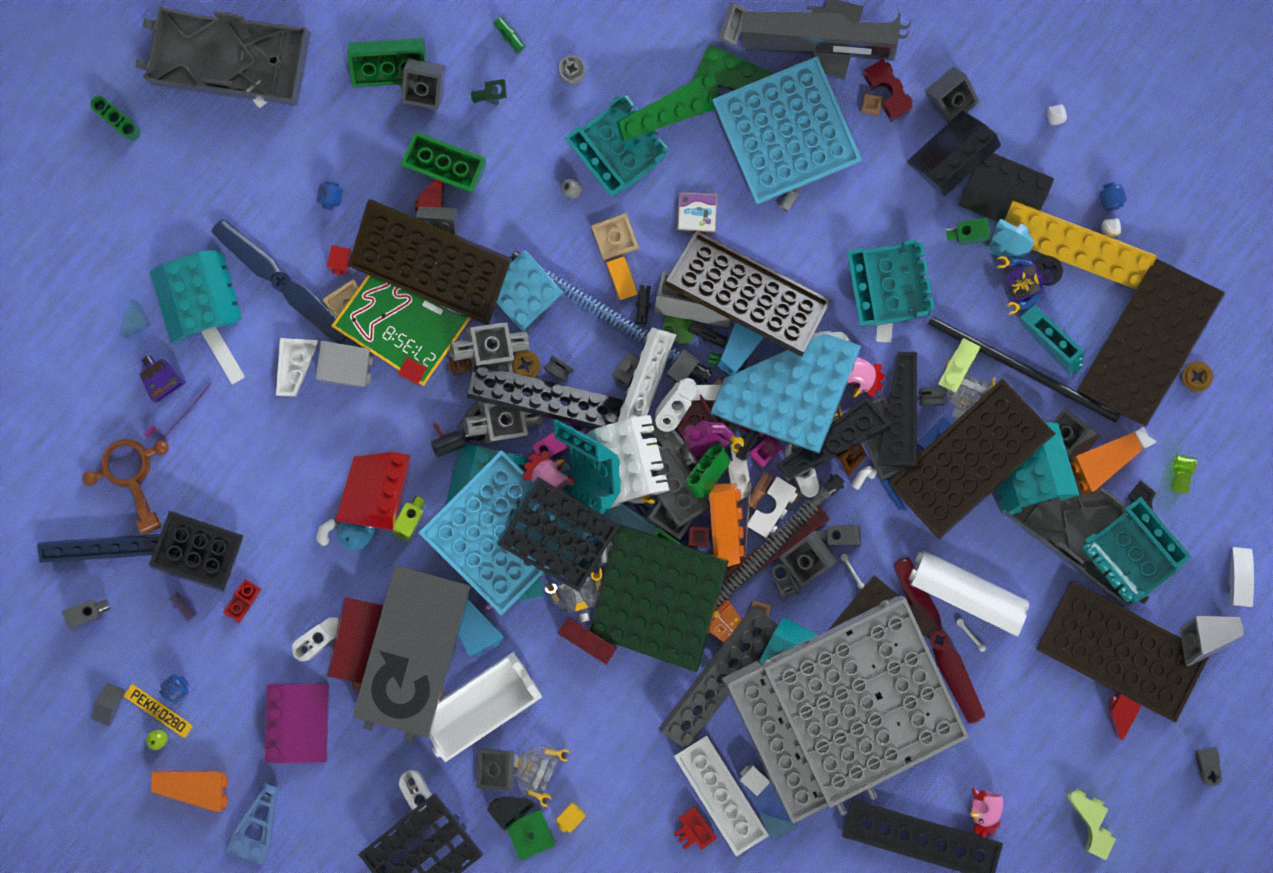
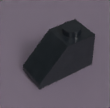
M500 797L499 799H494L489 804L490 807L487 808V811L505 831L532 809L534 804L529 798Z

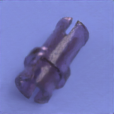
M179 591L169 598L174 604L173 608H177L186 621H189L197 614L186 602V597H182Z

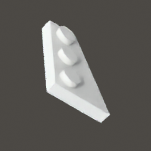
M280 338L277 396L297 397L319 344L318 340Z

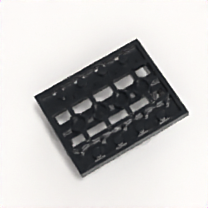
M537 476L523 500L519 498L516 502V509L512 508L510 511L512 518L496 544L579 592L620 525ZM530 501L541 505L537 512L528 506ZM545 508L556 514L553 522L541 515ZM561 518L573 524L569 531L557 525ZM518 520L528 525L524 533L515 528ZM577 527L590 534L585 541L574 535ZM532 528L544 535L540 542L528 536ZM593 537H595V538L593 539L594 546L591 545V544H589V543L591 542V540H592ZM548 538L560 544L557 551L545 546ZM564 548L576 554L573 561L561 555Z
M434 793L358 855L372 873H411L415 869L419 873H462L484 854L465 831L467 828L464 823L460 824L458 821L460 818L456 814L453 815L438 795ZM425 805L427 806V807L424 808L421 812H419V810H420L422 807H424ZM445 816L449 822L440 828L436 821ZM410 817L412 818L406 824H404L406 820H408ZM432 825L436 832L427 840H424L420 834ZM396 829V832L389 836V834ZM459 834L463 842L454 847L451 840ZM417 837L421 844L412 852H409L405 846ZM444 845H447L452 851L442 859H439L435 853ZM402 849L406 857L395 865L390 858ZM432 857L437 863L427 871H424L420 865ZM469 860V862L462 867V864ZM385 862H386V863L389 865V867L391 868V869H389L387 872H386L387 867L384 865Z

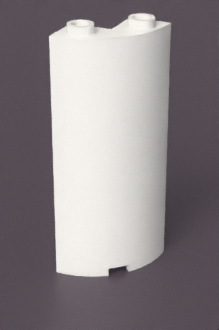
M925 550L917 554L914 561L917 563L915 566L917 569L912 570L908 578L911 580L909 585L915 586L991 623L1013 636H1019L1027 616L1025 613L1029 609V601Z
M514 652L439 701L430 736L434 745L432 751L437 758L441 756L447 762L542 698L534 681L530 678L527 670Z

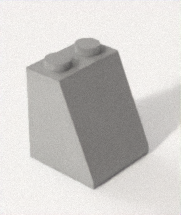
M321 341L316 379L326 384L367 389L368 384H371L372 381L370 365H374L375 355L367 348Z
M1196 616L1180 628L1186 666H1191L1227 648L1241 638L1244 633V627L1241 624L1240 617Z

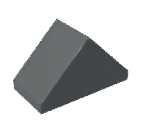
M683 350L665 375L674 382L679 383L680 380L690 375L699 360L686 350Z
M107 683L94 702L92 719L111 726L126 690Z

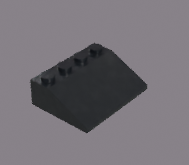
M961 111L906 162L936 191L945 197L991 156L1001 144L997 134L988 126L965 111Z
M993 153L972 172L959 206L997 222L1000 219H1005L1012 200L1041 210L1055 178Z
M169 511L149 567L225 593L244 535Z

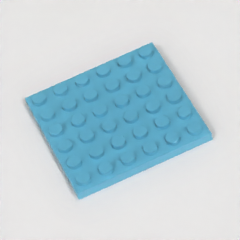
M818 56L712 99L756 205L862 162Z
M502 450L418 532L500 615L544 573L496 544L512 518L510 511L512 508L516 509L517 500L519 498L523 500L533 484L532 480L523 479L524 472ZM530 501L528 504L535 512L541 506L534 501ZM546 508L541 514L552 522L556 517V514ZM561 518L557 525L569 531L573 524ZM518 520L515 528L524 533L528 525ZM577 527L574 535L579 537L583 531ZM532 528L528 536L540 542L544 535ZM548 538L545 546L557 551L560 544ZM564 548L561 555L567 550V548Z

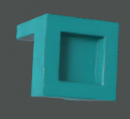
M540 577L520 596L521 601L544 595Z

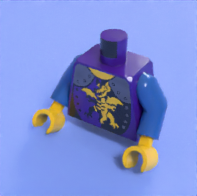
M1004 256L996 258V260L1000 259L1003 262L1002 266H996L998 269L1007 266L1005 273L1012 302L1006 305L1005 308L1009 306L1013 308V311L1008 313V315L1031 308L1041 298V294L1045 292L1043 284L1053 282L1051 271L1040 273L1039 266L1034 265L1032 261L1023 258H1006Z

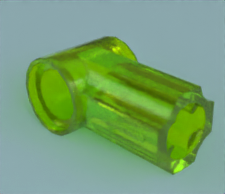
M1176 454L1173 461L1174 475L1170 491L1180 494L1189 493L1191 477L1197 466V458Z

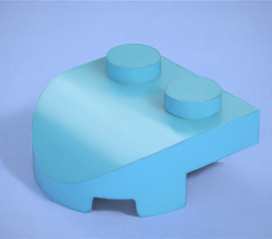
M1000 219L988 251L999 257L1023 258L1032 249L1034 238L1030 237L1029 229L1025 225L1020 224L1019 227H1016Z

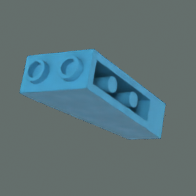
M734 322L717 366L729 376H734L764 337Z
M468 598L458 635L468 655H474L476 658L486 653L485 648L491 646L493 649L503 644L501 640L505 639V637Z

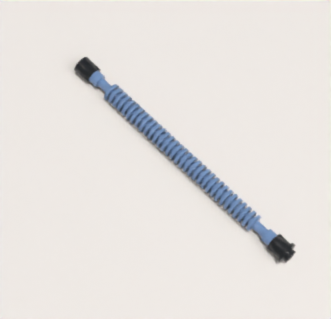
M514 251L510 257L512 258L511 263L521 254L519 251ZM543 269L564 292L562 295L564 298L567 296L566 299H571V302L575 301L576 305L579 304V307H583L587 312L590 313L592 311L591 314H596V317H600V320L605 318L604 322L607 323L609 321L608 325L611 326L613 324V328L618 326L616 330L619 331L622 328L621 333L626 331V336L630 333L629 338L632 339L635 336L633 340L639 339L637 343L640 344L642 342V346H645L647 330L643 331L642 327L638 330L639 325L634 327L635 323L632 322L630 324L631 320L628 319L626 321V317L621 319L623 316L621 314L617 317L618 312L613 314L614 310H610V307H606L605 304L601 306L602 302L599 301L597 303L598 300H593V297H589V294L584 296V291L580 293L581 290L579 288L576 290V286L572 287L571 283L568 285V282H564L563 278L560 279L554 273L551 275L552 272L550 270L547 272L548 269ZM676 348L670 351L667 359L668 362L672 359V364L681 353L680 350L676 353ZM698 363L690 374L702 384L703 381L707 383L713 373L710 372L711 367L707 368Z

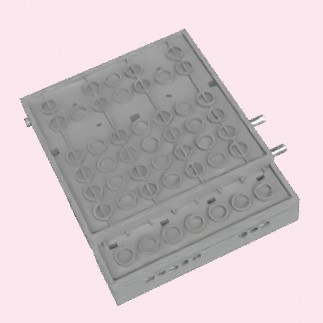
M903 596L884 600L880 605L765 660L762 663L763 665L756 661L722 678L780 804L792 824L827 806L831 808L836 805L840 814L845 815L847 811L843 801L867 790L871 800L877 798L873 786L969 738L909 604Z

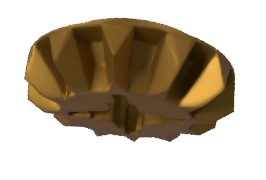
M529 350L517 352L514 355V360L511 362L513 373L531 378L538 375L541 367L538 356ZM522 358L526 363H531L528 366L529 373L525 369L520 368L522 366Z
M1200 361L1189 363L1182 371L1181 379L1184 382V386L1191 391H1204L1209 388L1213 381L1211 368ZM1193 372L1196 374L1203 372L1199 377L1200 382L1198 380L1191 381L1194 377Z

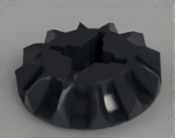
M1042 256L1035 261L1034 265L1039 266L1040 273L1044 271L1043 267H1054L1051 271L1053 282L1043 285L1051 286L1060 281L1063 275V267L1057 258Z

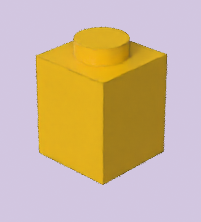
M572 801L556 818L558 822L556 825L564 833L566 831L571 833L587 814Z

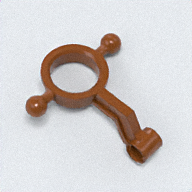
M118 440L105 450L102 457V469L96 472H85L82 476V481L87 486H93L97 483L98 479L106 476L111 483L117 486L130 487L137 503V512L140 518L136 519L137 527L142 535L161 528V524L156 513H151L139 483L149 473L150 457L155 454L165 455L169 451V445L166 441L159 440L154 444V447L146 450L143 445L134 440ZM123 446H130L136 449L142 460L140 471L133 478L127 480L116 478L109 469L111 454L117 448Z

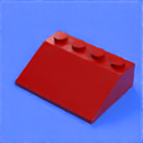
M385 452L353 457L336 521L394 530L410 471V455Z

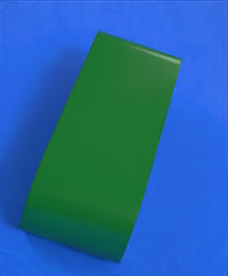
M95 96L91 100V109L122 136L130 141L139 138V127L102 96ZM105 103L104 108L98 110L99 104ZM119 115V119L116 122H112L113 116ZM133 127V131L130 134H126L127 128Z
M716 444L711 446L686 479V483L696 498L706 496L730 464V459L722 445Z

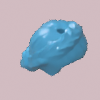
M341 522L338 525L337 539L346 549H363L372 539L376 528Z

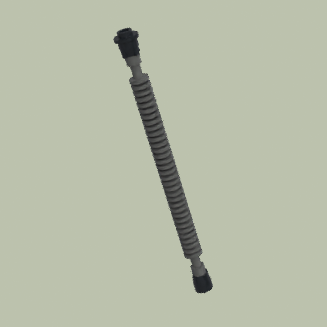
M830 474V478L822 485L823 488L817 492L818 495L812 501L807 500V504H802L804 508L799 507L801 512L796 510L797 516L793 513L792 517L794 519L789 517L790 523L786 520L785 524L787 526L782 524L781 527L783 529L779 527V533L775 531L774 534L776 536L772 534L770 536L772 540L768 538L767 541L769 543L765 541L763 543L765 547L761 545L760 548L762 550L759 548L756 550L758 554L753 552L752 554L755 557L750 555L751 561L746 559L745 561L748 564L746 565L743 562L744 568L739 566L738 568L741 571L735 570L737 575L732 573L733 578L729 576L728 579L730 581L725 580L726 585L722 583L723 588L720 590L717 601L719 606L722 605L720 601L725 602L724 597L727 600L729 599L727 594L733 595L731 590L733 592L737 591L734 587L740 588L738 583L744 584L741 580L746 582L747 579L745 577L750 578L749 573L753 575L754 572L752 570H758L756 566L761 567L760 562L762 564L765 563L763 559L768 560L767 555L769 557L772 556L770 552L776 553L774 548L777 551L779 550L777 545L783 546L781 541L784 544L787 542L784 538L790 539L788 534L791 537L794 535L791 531L796 533L797 530L795 528L799 530L801 528L799 524L803 526L804 523L802 521L807 522L806 517L810 519L811 516L809 514L814 515L813 510L815 512L818 511L817 506L823 500L826 501L840 489L845 488L843 485L845 481L838 474L835 476Z

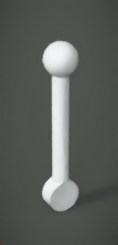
M842 554L840 559L846 563L858 584V589L862 590L865 584L860 581L849 563L848 555Z
M958 619L956 621L957 626L962 627L976 643L979 651L984 652L986 646L975 638L964 625L962 619Z

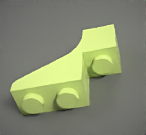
M963 338L938 385L956 393L969 368H971L980 350V346Z
M1078 789L1075 792L1068 790V800L1088 828V841L1084 849L1107 860L1116 841L1115 838L1111 837L1112 832L1102 827L1099 831L1108 808L1103 806L1104 802L1093 798L1092 801L1085 798L1087 794Z

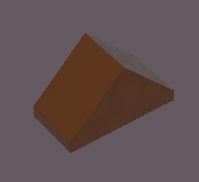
M860 443L836 456L835 459L840 469L847 475H850L867 454Z

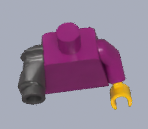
M703 420L695 427L688 425L685 428V442L680 446L679 451L682 453L683 466L688 471H693L697 465L696 458L700 461L711 446L720 444L725 448L732 442V449L739 452L740 448L736 444L739 443L743 447L744 440L741 437L733 436L734 433L724 423H710Z

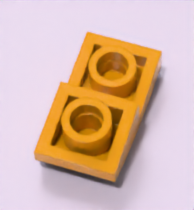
M624 256L606 262L618 299L623 300L637 295L638 293Z

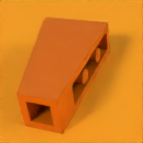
M1133 432L1069 459L1072 472L1078 481V487L1084 495L1097 490L1143 450L1136 433Z
M226 771L151 772V792L215 812H222L228 805V796L225 795V787H228V776H225Z

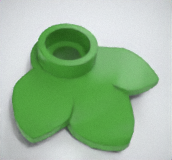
M666 315L664 326L661 330L676 334L675 342L687 344L695 339L693 333L688 332L693 320Z

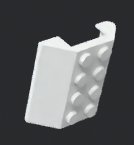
M650 415L622 420L593 429L585 434L617 454L620 460L621 492L611 508L619 506L620 503L669 491L668 482L657 483L667 480L666 475L652 477L651 471H658L664 468L663 463L654 464L662 461L658 445H651L657 442L656 438H642V434L654 431L653 426L644 427L652 424Z

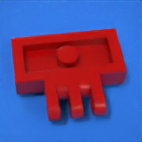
M695 806L678 817L684 826L673 834L676 837L683 833V836L678 841L682 843L684 840H688L682 846L684 849H687L696 842L702 850L717 839Z

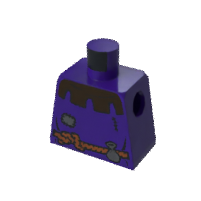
M151 355L141 360L146 369L139 375L152 402H160L187 383L165 360L160 359L155 362Z

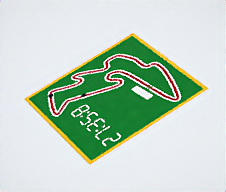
M367 275L331 327L362 347L370 349L371 353L400 370L407 357L423 365L427 370L419 384L424 386L449 351L450 342L456 341L471 318Z

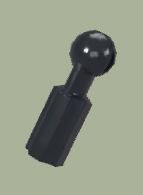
M455 431L431 441V446L435 456L440 457L463 448L467 441H482L485 435L467 437L465 432Z

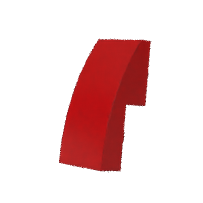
M244 579L234 593L233 599L223 611V614L240 624L260 593L261 588Z

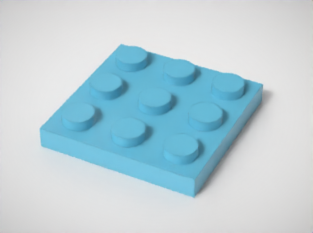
M524 250L510 264L497 304L521 331H525L564 292L534 258Z

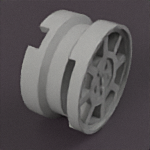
M569 55L560 61L559 74L562 81L569 85H576L584 79L586 70L581 58Z

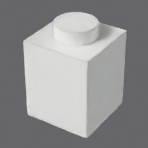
M753 764L750 767L748 765L745 766L739 773L741 775L740 781L756 796L770 783L769 779Z

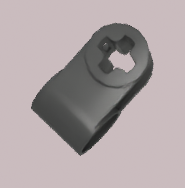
M783 564L774 565L771 569V576L782 601L785 602L786 598L795 594H801L788 568ZM779 567L785 570V575L782 578L775 576V570Z
M1216 747L1197 749L1195 755L1201 781L1206 785H1218L1222 780L1218 749ZM1210 774H1214V778L1211 780L1207 778Z

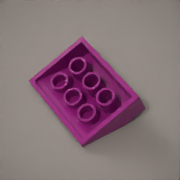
M267 684L265 763L327 762L329 684Z

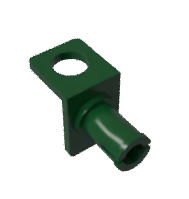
M506 80L485 82V89L471 91L472 102L487 101L494 105H499V99L507 97ZM495 85H500L502 88L501 93L499 95L498 87Z

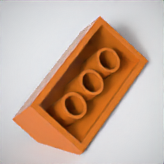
M737 483L715 484L709 494L713 553L715 556L729 560L727 565L729 567L739 564L742 557H745V546L741 545V538H744V528L740 527L743 512L742 508H739L738 501H741V489L737 488Z

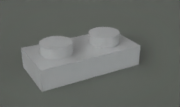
M736 3L728 4L719 34V39L731 46H736L742 27L743 11H747Z

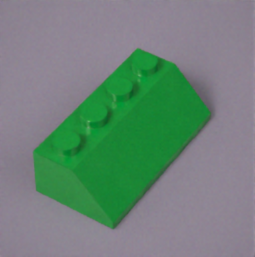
M424 38L351 42L348 45L347 56L352 87L403 84V72L408 59L427 62Z
M416 131L400 164L404 168L472 193L480 183L487 166L486 158Z

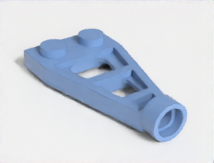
M264 782L262 791L233 832L226 852L260 865L264 864L271 846L276 794L279 786L270 782ZM260 804L268 807L266 820L254 816ZM253 822L260 824L263 828L262 838L259 841L245 835L246 829Z

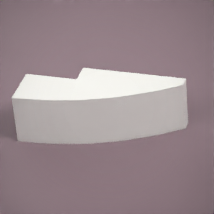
M1236 547L1231 549L1228 584L1230 586L1229 605L1253 607L1254 565L1252 549Z

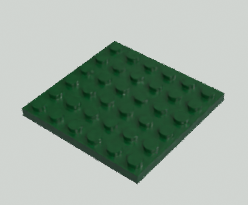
M620 524L616 531L590 631L605 641L697 672L729 560Z

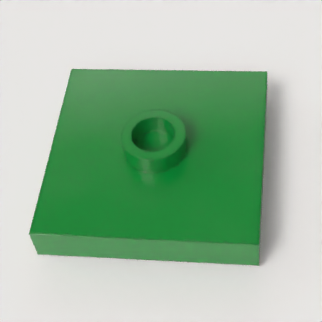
M541 809L521 817L507 829L520 861L556 846Z

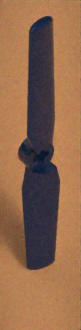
M221 220L214 225L211 232L256 276L270 281L274 289L282 292L290 306L336 343L340 344L347 338V336L331 327L337 317L307 288L291 281L289 275L281 272L273 258L226 220ZM279 278H286L284 280V282L286 283L284 286H277L279 284V282L277 281Z

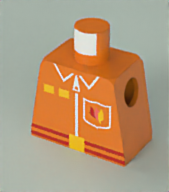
M726 598L724 599L725 602H721L722 605H718V609H715L709 629L711 634L724 643L742 621Z

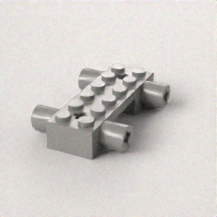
M507 322L470 327L466 331L467 340L450 342V353L453 361L471 358L472 369L475 364V366H486L513 373L511 362L514 360L513 352L529 349L526 331L509 334ZM487 343H489V345H493V348L490 349L489 347H487ZM485 383V385L489 388L494 387L490 383ZM503 388L506 392H513L510 388ZM478 401L481 415L465 417L463 420L466 436L484 434L486 444L525 438L528 436L527 427L543 424V416ZM500 419L506 420L507 423H506V424L501 423V420H500Z

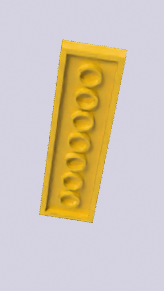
M1013 200L1004 221L1016 227L1023 224L1029 229L1030 237L1034 238V245L1031 250L1055 257L1060 261L1136 290L1157 258L1155 254Z

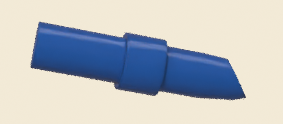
M883 480L881 484L887 491L891 501L894 502L899 510H906L899 495L888 484L889 480Z

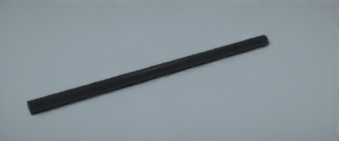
M931 317L928 325L959 341H962L964 338L980 346L979 351L1115 423L1119 419V413L936 317Z

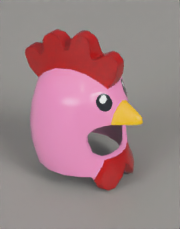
M857 357L847 384L851 383L853 386V397L865 392L867 396L872 398L875 396V390L880 391L883 388L880 381L884 380L885 376L884 373L880 372L882 369L881 364L876 363L872 365L868 361Z
M543 451L540 457L537 454H533L531 456L532 463L527 462L524 465L527 472L523 473L522 477L525 480H532L534 483L538 476L560 490L565 485H574L575 480L573 477L562 474L557 470L564 460L554 461L550 459L546 451Z
M972 788V812L970 815L975 822L973 827L975 834L985 838L988 834L993 835L995 828L1000 827V817L1004 803L1002 795L984 790L977 791L976 788Z

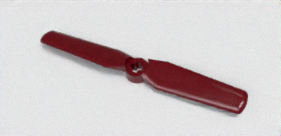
M908 557L899 559L895 562L894 568L910 605L934 624L928 635L930 637V645L936 651L937 665L967 722L970 724L977 723L985 717V713L963 661L949 644L950 639L947 633L942 631L940 614L929 593L909 585L911 580L908 578L912 570L915 569L911 559ZM937 635L945 639L942 641L943 645L941 646L939 643L935 644L934 642L937 639Z

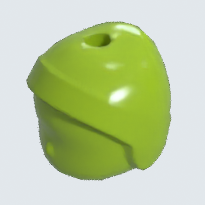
M161 729L153 730L146 736L147 746L151 750H160L168 741V734Z

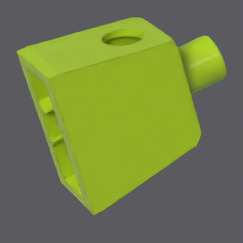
M415 496L411 504L406 502L396 520L394 530H392L393 535L410 543L424 515L422 510L425 503L424 499ZM414 514L415 516L414 518H409L408 515Z

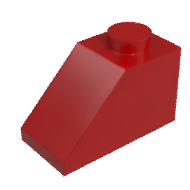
M434 180L419 194L418 200H415V212H417L418 207H443V182Z
M1116 694V696L1113 695L1109 700L1108 706L1110 707L1108 713L1115 737L1124 740L1142 706L1121 694Z

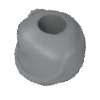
M566 179L561 184V192L566 197L576 199L582 192V185L575 179Z

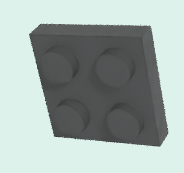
M478 749L477 788L512 791L514 751Z

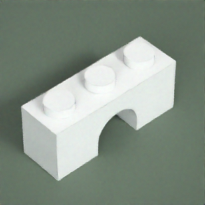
M776 477L767 491V494L771 495L776 501L775 509L768 514H764L756 509L748 522V527L765 538L768 535L774 534L777 529L775 523L778 518L782 520L788 511L785 509L788 502L792 504L798 495L795 493L797 488Z

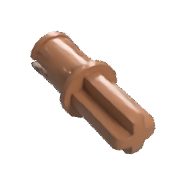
M764 472L757 485L753 486L754 490L750 495L749 507L756 510L763 495L766 496L765 492L773 480L772 475Z

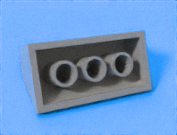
M662 271L654 313L729 328L730 319L665 286L664 284L670 273Z

